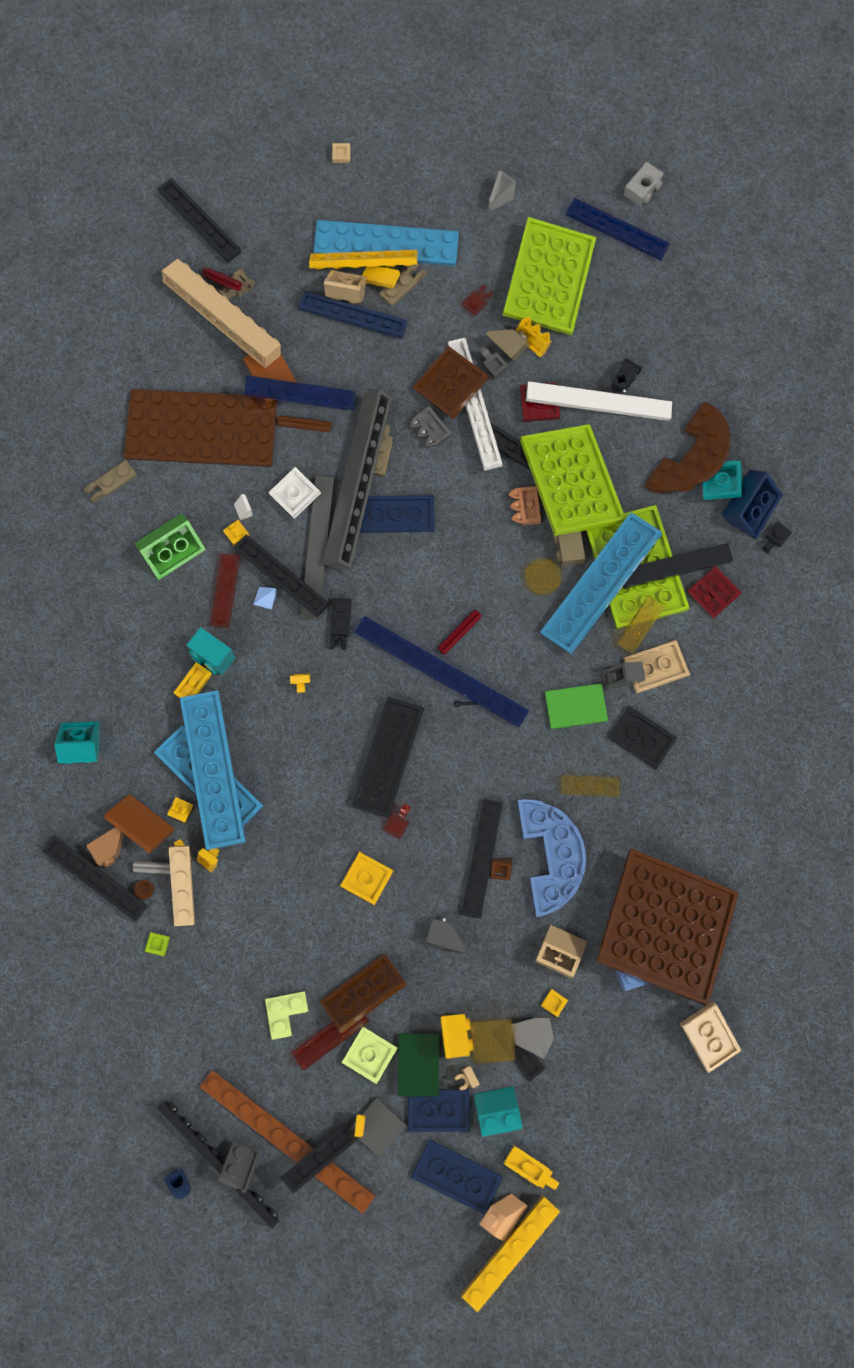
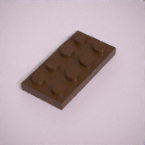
M383 954L321 999L320 1003L342 1033L404 988L407 983L386 954Z

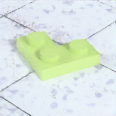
M305 991L265 999L272 1040L292 1036L289 1015L309 1012Z

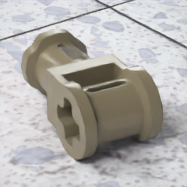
M239 269L232 275V278L242 282L241 291L225 287L217 292L224 295L229 301L235 295L240 297L254 287L255 282L245 275L243 269Z

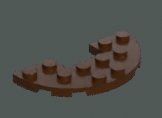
M705 401L702 403L684 429L686 433L696 437L697 440L680 463L664 457L645 483L644 487L647 490L663 494L673 491L685 492L694 489L695 485L703 481L707 482L721 469L730 451L731 435L727 421L718 409Z

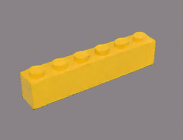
M542 1195L511 1232L506 1241L502 1243L461 1293L462 1298L478 1312L560 1211Z

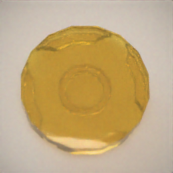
M545 558L536 559L531 562L524 574L527 588L541 596L550 595L555 592L562 579L561 570L558 565L552 560Z

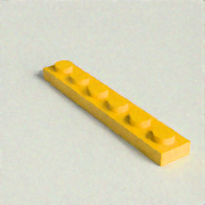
M418 250L314 253L310 255L309 266L317 270L330 267L340 269L342 267L359 268L360 266H368L370 268L384 265L387 267H394L396 265L412 266L417 264Z

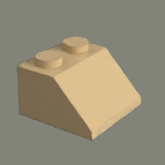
M331 270L324 280L325 296L338 301L341 299L347 300L350 304L361 303L364 298L367 277Z

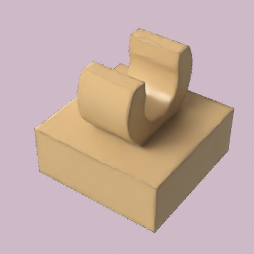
M471 1066L462 1069V1074L454 1078L455 1080L460 1078L464 1080L465 1083L459 1088L460 1090H465L468 1086L472 1089L480 1085Z

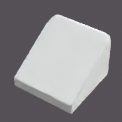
M242 494L234 503L240 520L253 515L246 495Z

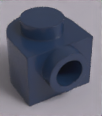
M182 1168L178 1171H173L167 1178L163 1179L171 1195L176 1199L185 1198L191 1191L190 1182Z

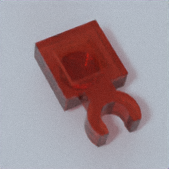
M485 284L480 287L478 294L473 291L462 302V306L474 316L487 305L485 299H489L493 295L492 290L487 294L483 292L486 289Z

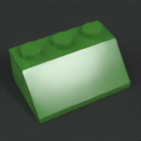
M182 513L134 543L158 580L206 550L191 524Z

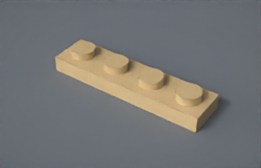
M190 845L170 846L169 859L174 926L195 925Z

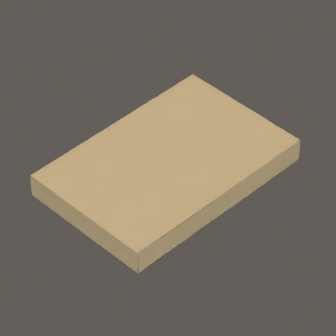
M677 640L623 658L624 662L643 663L645 681L633 685L636 694L690 676Z
M714 1001L680 1023L708 1073L742 1051Z

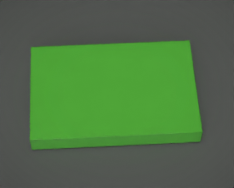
M602 684L545 691L550 729L608 722Z

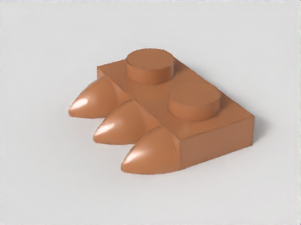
M522 487L512 490L509 496L519 500L512 503L510 507L516 511H521L515 514L512 520L522 523V525L541 524L537 487Z

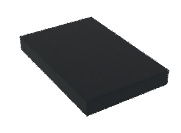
M628 706L608 736L610 740L655 770H657L677 739L676 736Z

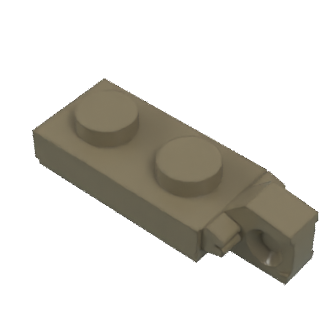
M385 425L374 475L383 477L386 474L393 444V437L389 436L390 426Z

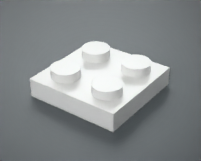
M295 467L269 494L295 519L321 492Z

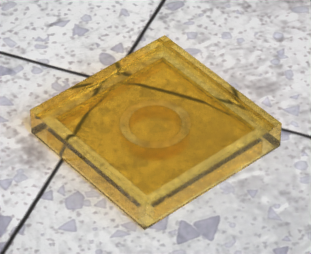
M511 1019L471 1022L475 1064L516 1060Z

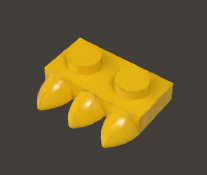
M525 317L516 329L517 333L521 331L528 337L526 341L530 344L528 346L529 349L539 357L545 354L552 341H550L549 332L543 334L540 332V324L532 326L531 318Z

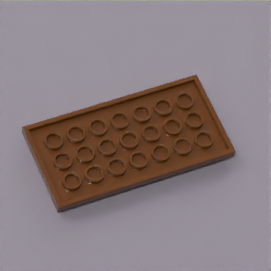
M131 389L124 459L272 467L277 399L266 403L263 396Z

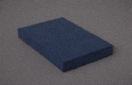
M439 1089V1097H408V1132H470L469 1089Z

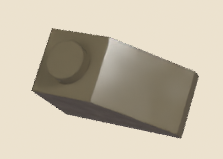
M512 329L488 331L486 333L514 361L530 345L526 341L528 337L521 331L517 333Z

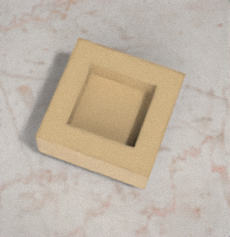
M333 143V163H350V143Z

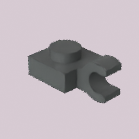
M485 346L479 349L480 353L478 355L484 361L482 366L494 379L508 368V364L497 352L492 355Z

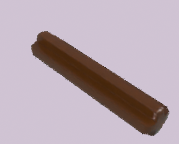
M279 415L277 418V425L282 427L330 432L332 427L330 421Z

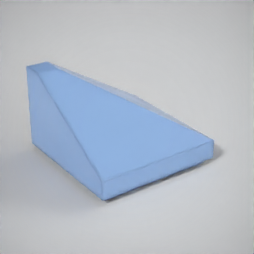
M259 587L254 605L272 610L277 590Z

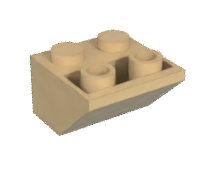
M550 925L534 962L569 978H573L587 941Z

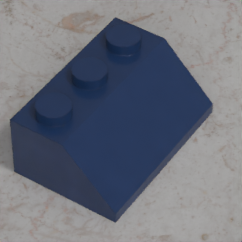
M749 470L742 481V497L731 498L722 515L729 524L756 539L783 494L767 472Z

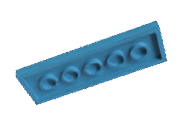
M181 726L154 753L196 794L186 731ZM235 778L244 827L264 806Z

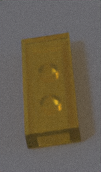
M647 596L616 644L634 654L665 606Z
M562 775L561 795L620 797V778Z

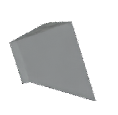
M500 170L489 200L490 210L514 200L516 181Z
M534 1018L511 1024L514 1045L545 1059L554 1039L550 1018Z

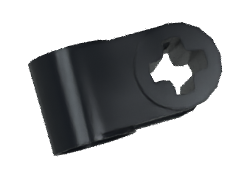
M625 358L614 375L611 385L613 392L624 394L632 382L635 381V376L639 375L642 367Z

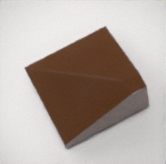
M512 858L493 859L490 878L510 881Z

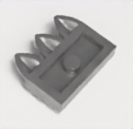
M430 406L417 414L410 423V427L421 426L418 432L419 437L429 436L426 440V446H439L452 436V432Z

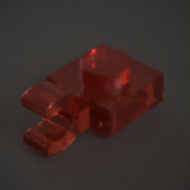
M404 803L398 816L392 813L383 831L401 839L410 823L405 818L411 807Z

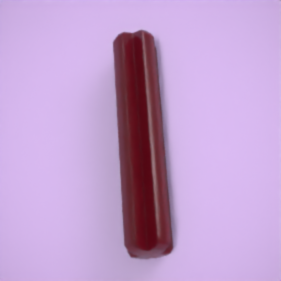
M204 267L202 269L203 272L201 274L203 277L232 290L241 291L243 285L241 281L211 268Z
M473 610L438 646L439 652L445 655L480 620L482 616L480 612Z

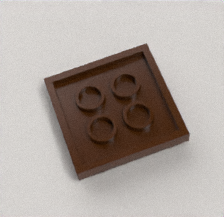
M448 346L413 388L451 419H454L489 379V376Z

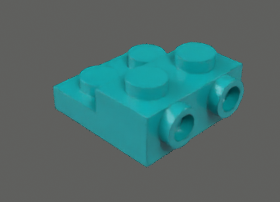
M730 460L725 462L707 482L703 481L704 500L742 497L741 461Z

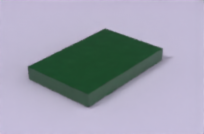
M399 1034L398 1097H439V1034Z

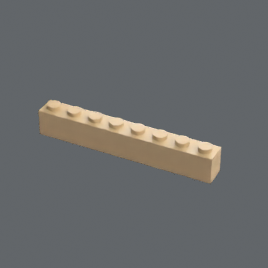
M177 259L162 270L163 282L264 368L281 356V345L277 339L268 335L264 328L255 324L251 317L243 314L239 307L231 304L211 284L206 283L199 274L194 273L186 263Z

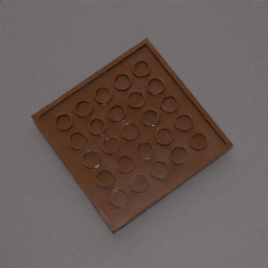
M631 848L626 857L595 962L706 1006L710 1002L739 892Z

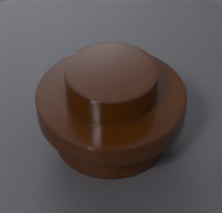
M140 880L134 886V894L139 899H148L154 893V886L148 880Z

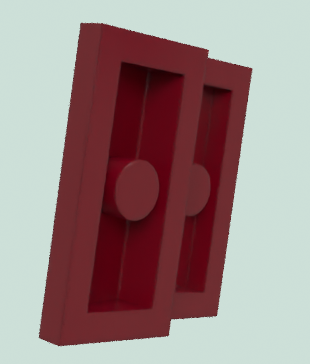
M716 566L687 591L713 619L742 594Z

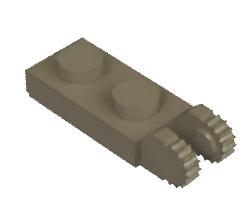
M418 263L409 266L407 270L400 274L393 289L385 287L380 292V296L391 307L426 276L427 272L424 269L418 272L414 278L411 276L418 269Z
M125 460L95 480L96 482L87 485L84 491L86 494H89L98 487L101 488L102 491H98L90 498L95 503L135 478L137 474Z

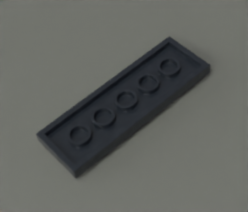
M387 697L352 807L387 818L390 817L424 707Z

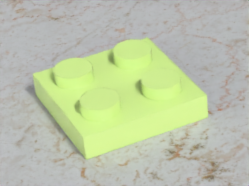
M362 1027L342 1063L377 1084L397 1047Z

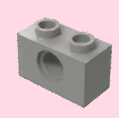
M646 162L626 185L624 196L640 207L644 202L647 204L653 196V191H658L661 188L664 173Z

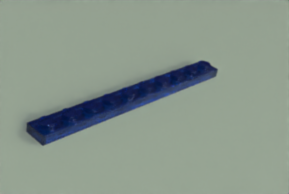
M365 616L355 630L356 635L520 728L529 713L528 709Z

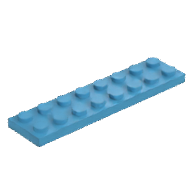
M317 220L314 253L418 250L417 263L456 266L459 231Z
M630 512L540 633L572 655L660 538L662 532Z
M219 691L181 697L180 702L206 850L246 843Z

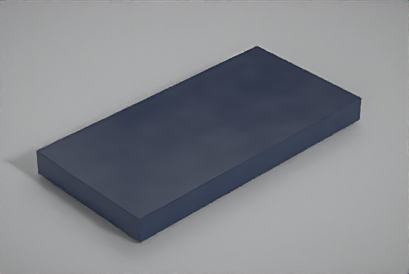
M434 495L368 496L360 533L435 532Z
M428 1139L411 1178L486 1215L503 1176Z

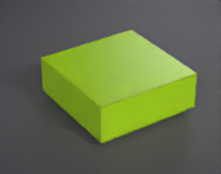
M150 932L145 952L165 957L170 937Z

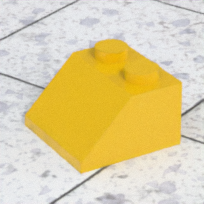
M465 1014L440 1017L445 1058L470 1056V1051H473L472 1038L468 1039L467 1031L471 1030L469 1018H465Z

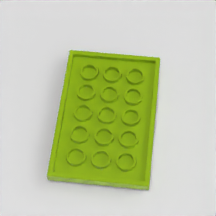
M528 217L502 315L520 321L525 317H530L531 324L533 325L540 324V327L572 335L596 237Z
M590 424L521 436L520 442L554 536L624 522L626 519Z
M654 505L631 511V513L662 532L660 538L639 565L673 557L657 506ZM630 512L624 513L625 518H627ZM622 523L585 530L594 560ZM679 576L627 589L622 587L609 604L616 630L686 612L690 609Z

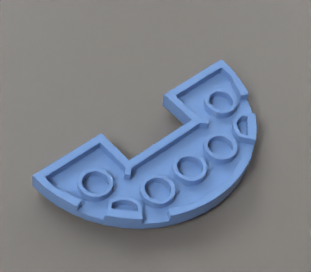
M517 800L523 840L543 837L549 875L530 877L536 917H541L564 906L580 887L586 867L585 846L579 830L561 810L542 801Z

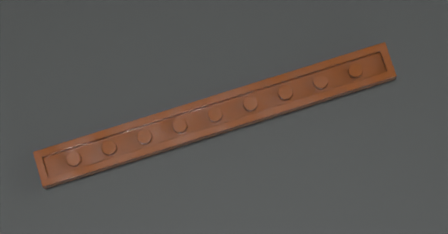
M212 1070L200 1086L201 1089L298 1163L314 1149ZM333 1162L315 1176L361 1213L365 1212L375 1197L373 1193Z

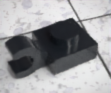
M777 521L765 537L769 541L762 550L768 554L775 545L780 548L792 532Z

